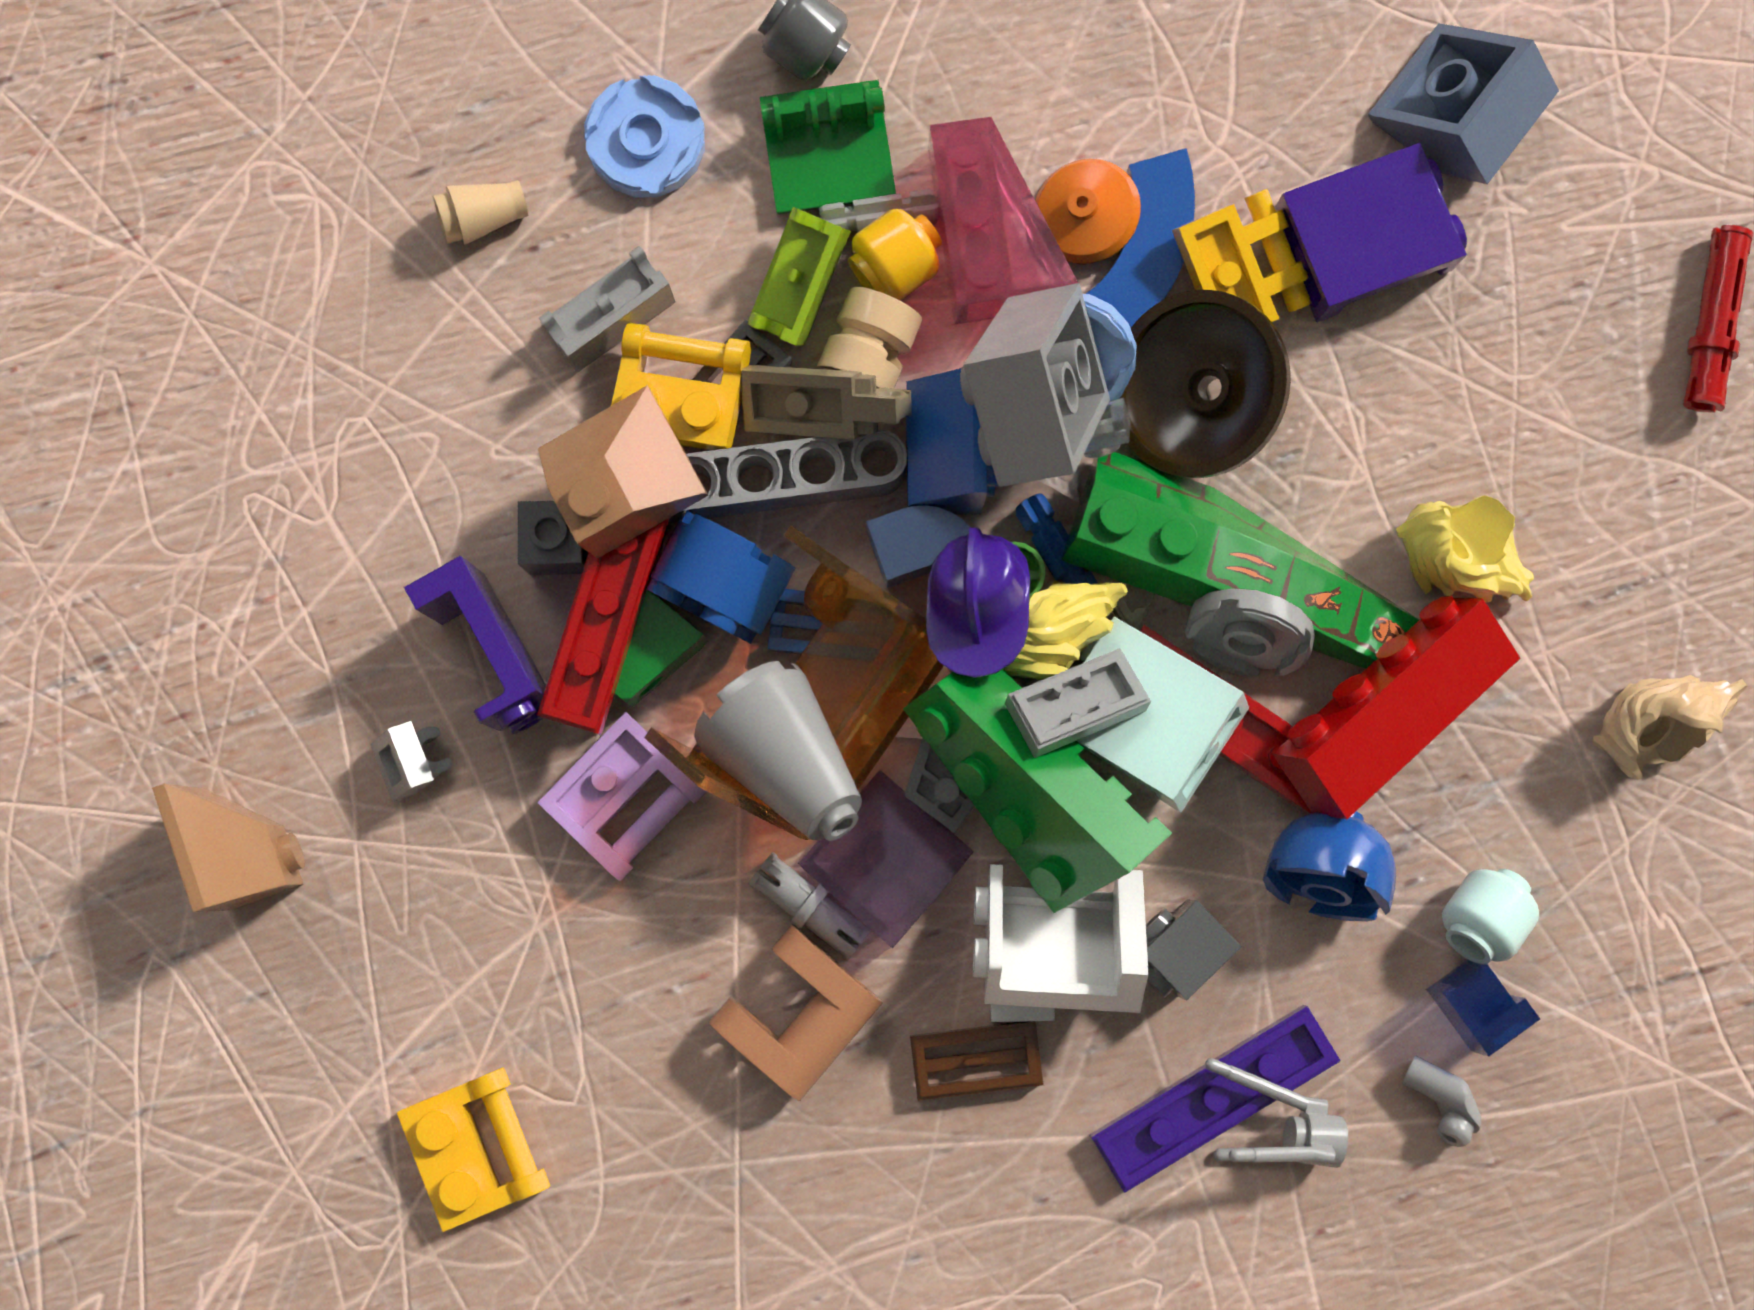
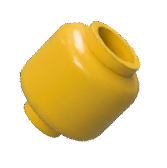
M891 209L854 235L852 239V252L854 255L848 258V263L862 287L882 292L898 300H903L938 273L939 258L935 249L942 245V240L933 224L923 214L914 219L902 209Z

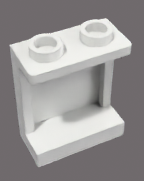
M990 864L987 887H976L974 898V925H985V938H975L973 952V977L985 978L984 1004L1140 1013L1148 979L1143 870H1132L1129 874L1115 880L1113 892L1095 891L1053 913L1044 899L1033 888L1003 886V865Z

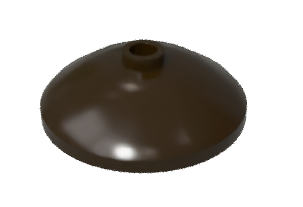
M1192 290L1179 293L1162 300L1147 310L1130 328L1137 345L1135 370L1122 396L1111 404L1114 420L1124 441L1147 464L1176 476L1207 478L1230 472L1242 466L1258 454L1270 441L1279 427L1287 408L1291 386V370L1287 350L1278 330L1270 319L1251 303L1235 295L1216 290ZM1219 379L1221 392L1217 398L1210 400L1207 396V388L1212 381Z

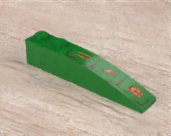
M1098 447L1062 555V561L1190 607L1193 606L1197 599L1209 592L1231 588L1257 590L1281 597L1299 607L1312 621L1315 634L1312 650L1364 669L1378 659L1376 652L1383 644L1394 637L1404 635L1420 620L1219 490L1186 477L1165 473L1147 463L1102 447Z

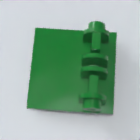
M879 80L759 97L777 215L791 213L793 207L807 211L820 209V207L826 204L843 202L844 205L853 204L852 200L896 194L884 118V97Z

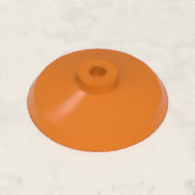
M1081 159L1070 162L1053 172L1045 180L1037 193L1033 206V224L1038 239L1051 254L1067 262L1088 264L1105 260L1121 250L1131 239L1137 228L1141 212L1138 189L1131 177L1123 169L1111 162L1100 159Z

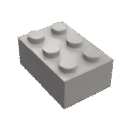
M1080 283L1008 297L963 364L960 373L963 396L968 405H975L981 425L978 432L980 454L987 466H993L998 487L1074 474L1110 401Z

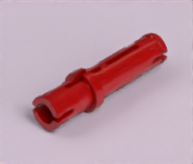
M1722 225L1721 229L1715 227L1711 232L1710 254L1705 273L1698 325L1695 335L1689 338L1687 353L1691 356L1683 406L1693 411L1714 413L1717 410L1721 412L1726 406L1725 400L1729 371L1731 370L1732 360L1737 359L1739 356L1741 345L1736 340L1737 323L1743 298L1748 256L1754 236L1752 230L1743 226Z

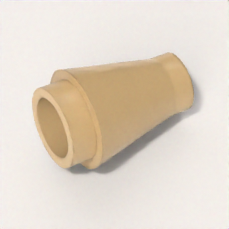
M518 180L502 184L446 186L447 192L433 195L435 209L447 244L461 240L463 246L516 219L528 217L525 197Z

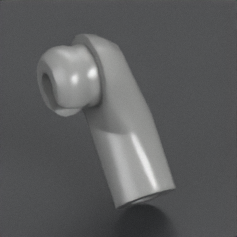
M1415 1056L1402 1084L1436 1101L1440 1114L1443 1117L1437 1128L1441 1139L1456 1147L1466 1146L1471 1142L1472 1134L1477 1133L1481 1126V1114L1469 1085L1462 1078Z

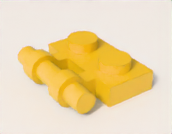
M1268 189L1261 190L1244 198L1253 220L1246 225H1242L1236 207L1232 204L1172 230L1195 290H1216L1235 295L1257 307L1271 322L1279 319L1271 296L1278 292H1281L1288 312L1296 311L1312 303L1304 281L1309 278L1308 274L1304 270L1302 262L1295 261L1283 230L1289 227L1283 210L1276 211ZM1261 240L1273 271L1264 277L1250 245Z

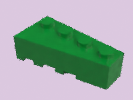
M1003 669L996 674L977 678L951 672L905 706L903 710L916 726L920 736L929 743L954 777L957 786L968 796L991 827L996 839L1005 846L1030 880L1033 889L1044 899L1053 913L1129 874L1172 834L1156 817L1148 823L1126 802L1132 794L1114 776L1105 782L1080 758L1079 755L1084 750V747L1077 740L1034 758L1005 706L1008 694L1022 689V687Z

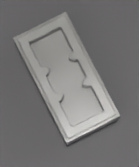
M1119 648L1008 694L1005 706L1031 753L1036 758L1147 711L1151 700L1122 650Z

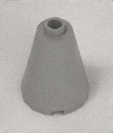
M779 661L767 662L746 671L727 684L716 695L723 703L711 719L703 711L697 720L694 738L703 754L810 840L826 838L828 841H834L847 834L858 821L857 812L861 807L862 799L810 683L802 670L793 663H791V669H785Z

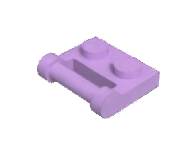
M625 712L537 803L617 880L622 881L634 868L630 862L690 800L696 804L708 790L633 717ZM660 771L672 784L613 845L608 843L599 832Z

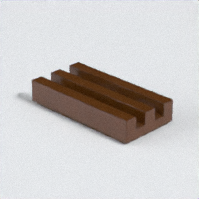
M1022 1021L910 1035L918 1101L1044 1085L1036 1021ZM1024 1036L1025 1047L925 1059L924 1048ZM1019 1061H1027L1029 1072L928 1084L927 1073Z

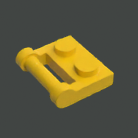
M629 322L624 329L622 337V358L611 406L648 385L682 446L706 450L732 448L742 401L741 371L749 366L750 342L730 338L727 344L660 334L650 332L648 325ZM647 356L723 368L721 384L646 373L644 369Z
M504 1067L396 1112L442 1232L513 1202L528 1198L551 1186L544 1168L537 1170L505 1088L511 1085ZM481 1097L514 1179L502 1185H499L468 1105L469 1102Z

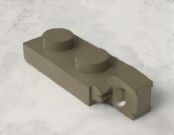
M749 365L741 371L744 430L747 432L854 440L863 434H875V432H878V423L898 424L900 419L912 415L911 390L886 387L876 389V376L862 375V372L759 365Z

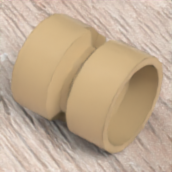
M864 287L850 288L837 318V324L842 329L841 334L829 336L817 369L862 372V375L876 376V389L885 387L895 388L903 369V365L898 360V355L910 353L923 318L909 305L887 294Z

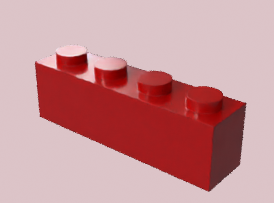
M1443 596L1426 605L1419 613L1420 620L1404 635L1387 641L1376 652L1378 659L1361 674L1354 675L1341 682L1332 693L1333 699L1317 714L1303 718L1289 730V739L1272 755L1312 813L1318 812L1331 817L1349 819L1521 659L1483 598Z

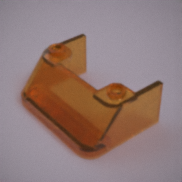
M790 525L783 536L821 562L808 581L804 593V604L807 611L823 624L795 664L798 665L807 677L856 788L859 790L909 718L903 708L929 689L944 665L939 662L929 646L926 629L927 619ZM652 727L644 738L698 787L798 838L810 840L706 757L697 743L692 749Z

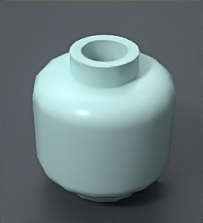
M1480 869L1471 871L1442 911L1443 925L1447 930L1445 934L1446 940L1450 946L1463 957L1479 964H1488L1490 961L1502 962L1510 960L1518 952L1539 920L1538 905L1530 894L1531 887L1528 882L1519 874L1508 869H1499L1498 871Z

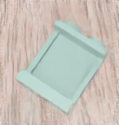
M1114 616L1111 620L1114 622L1111 633L1106 634L1084 648L1081 654V661L1085 663L1120 648L1150 698L1151 703L1147 711L1077 741L1087 751L1154 791L1162 802L1181 813L1248 711L1249 706L1243 691Z

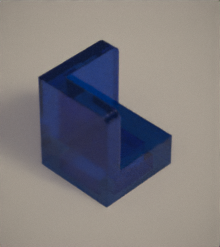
M1467 959L1426 989L1471 1052L1485 1056H1491L1540 1020V1017L1526 998L1513 996L1507 992L1488 964H1479Z

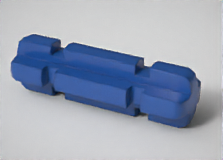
M1041 493L1035 494L1022 501L1016 507V516L1026 532L1032 531L1034 536L1031 537V541L1055 580H1061L1065 584L1098 583L1091 571L1085 572L1084 568L1061 560L1069 534L1060 520L1055 522L1052 518L1055 512L1045 495Z

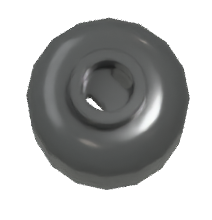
M776 0L758 28V31L765 35L762 41V49L766 56L801 80H809L815 77L821 69L832 75L851 46L849 42L842 38L848 25L847 16L828 0Z

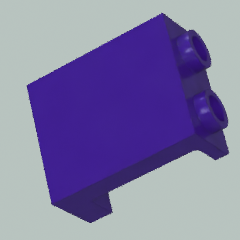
M1421 143L1285 192L1275 205L1276 211L1283 210L1289 227L1283 230L1295 261H1301L1304 270L1308 274L1309 278L1304 281V284L1312 302L1309 306L1316 323L1338 315L1347 304L1435 271L1439 275L1451 272L1467 256L1465 251L1467 236L1464 226L1458 216L1455 214L1450 215L1442 196L1444 183L1441 171L1433 159L1427 160Z
M460 555L404 587L415 609L441 625L464 614L504 686L502 695L473 711L480 724L498 731L509 728L512 734H517L544 719L537 716L547 685L483 572Z

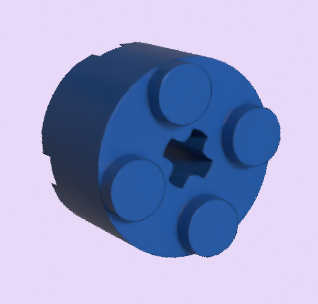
M684 509L650 574L652 579L647 590L752 644L756 634L761 635L796 567L775 554L770 557L762 553L763 550L756 547L757 544L696 513L694 515Z

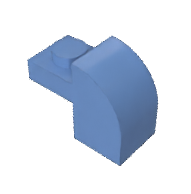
M927 505L903 508L866 521V532L886 588L930 574L933 562L943 548L956 538L967 535L969 528H971L954 513Z

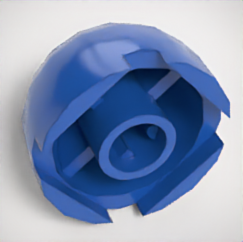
M1356 811L1347 820L1315 812L1293 820L1277 837L1268 856L1263 882L1270 893L1289 905L1292 893L1316 901L1314 906L1308 911L1309 913L1343 921L1368 922L1376 920L1379 908L1383 910L1385 915L1391 910L1396 886V865L1390 844L1372 825L1364 822V817Z

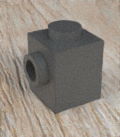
M1187 899L1173 914L1164 908L1146 924L1147 982L1163 998L1173 992L1177 997L1188 1000L1242 946L1197 900Z

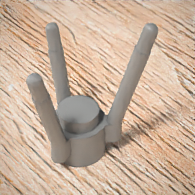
M1208 1058L1205 1061V1067L1209 1071L1301 1110L1298 1117L1290 1116L1285 1123L1283 1147L1219 1148L1214 1151V1158L1217 1161L1252 1163L1299 1162L1334 1168L1342 1165L1348 1147L1347 1124L1343 1117L1328 1114V1101L1326 1099L1305 1097L1214 1058Z

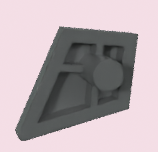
M922 738L904 796L955 833L973 809L974 804L957 786L954 777L929 743Z

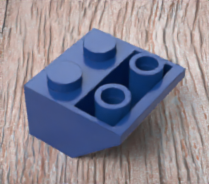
M962 368L906 381V390H911L912 415L906 416L907 507L927 505L948 510L955 515L981 514L986 497H995V486H998L993 466H987L980 454L978 432L981 425L975 405H968L963 396L960 382Z

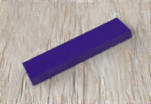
M1306 1005L1298 1007L1214 1058L1291 1091L1341 1061ZM1203 1065L1089 1135L1122 1191L1126 1193L1275 1102L1276 1099L1228 1080L1219 1074L1209 1071Z

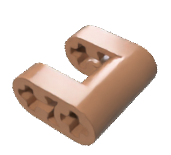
M791 925L771 949L818 991L780 1037L731 997L711 1018L709 1023L726 1041L780 1088L796 1100L801 1101L883 1002L794 925Z

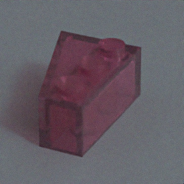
M992 117L930 125L928 154L934 193L938 203V220L954 325L994 319L1008 297L1078 283Z

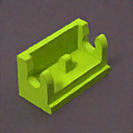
M793 207L748 319V325L779 336V339L795 346L805 345L851 231Z

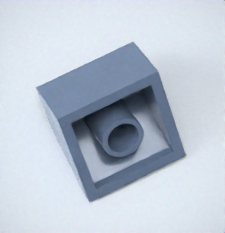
M1438 23L1372 108L1368 116L1376 126L1405 147L1421 143L1427 160L1433 159L1441 173L1488 184L1559 92V89L1534 40Z

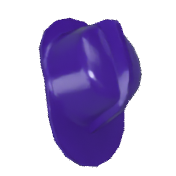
M977 527L969 528L967 535L960 536L949 542L933 562L928 579L926 629L929 646L939 662L956 674L975 678L996 674L1013 663L1025 645L1029 628L1030 574L1027 559L1015 544L999 536L983 534Z

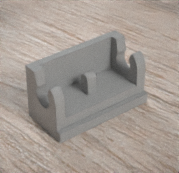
M640 246L629 253L630 258L554 313L551 314L550 311H547L539 317L542 326L577 373L620 343L624 329L629 322L645 325L675 303L670 284L660 271H655Z

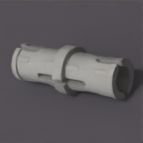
M772 852L760 867L776 878L780 884L761 869L754 874L748 884L752 888L755 887L793 917L790 921L792 925L799 930L805 926L841 954L844 960L848 961L859 946L841 933L839 929L860 945L872 929L862 924L828 898L827 895L830 890L820 883L817 887H814L781 861L778 855Z

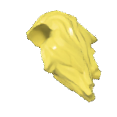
M1483 495L1465 505L1451 506L1441 501L1420 503L1411 511L1406 522L1396 528L1397 536L1403 539L1409 556L1412 575L1425 594L1430 592L1433 585L1443 591L1445 596H1451L1454 594V591L1471 593L1477 598H1483L1485 602H1492L1494 595H1502L1506 600L1512 594L1518 595L1524 601L1532 598L1529 584L1534 579L1533 573L1522 566L1514 544L1513 529L1515 527V516L1498 499Z
M1054 580L1049 589L1032 594L1029 597V628L1025 645L1013 663L1003 670L1010 677L1040 680L1068 670L1074 660H1079L1080 652L1106 634L1111 633L1114 622L1106 617L1117 606L1119 599L1127 595L1128 590L1126 586L1122 583L1109 582L1065 584Z

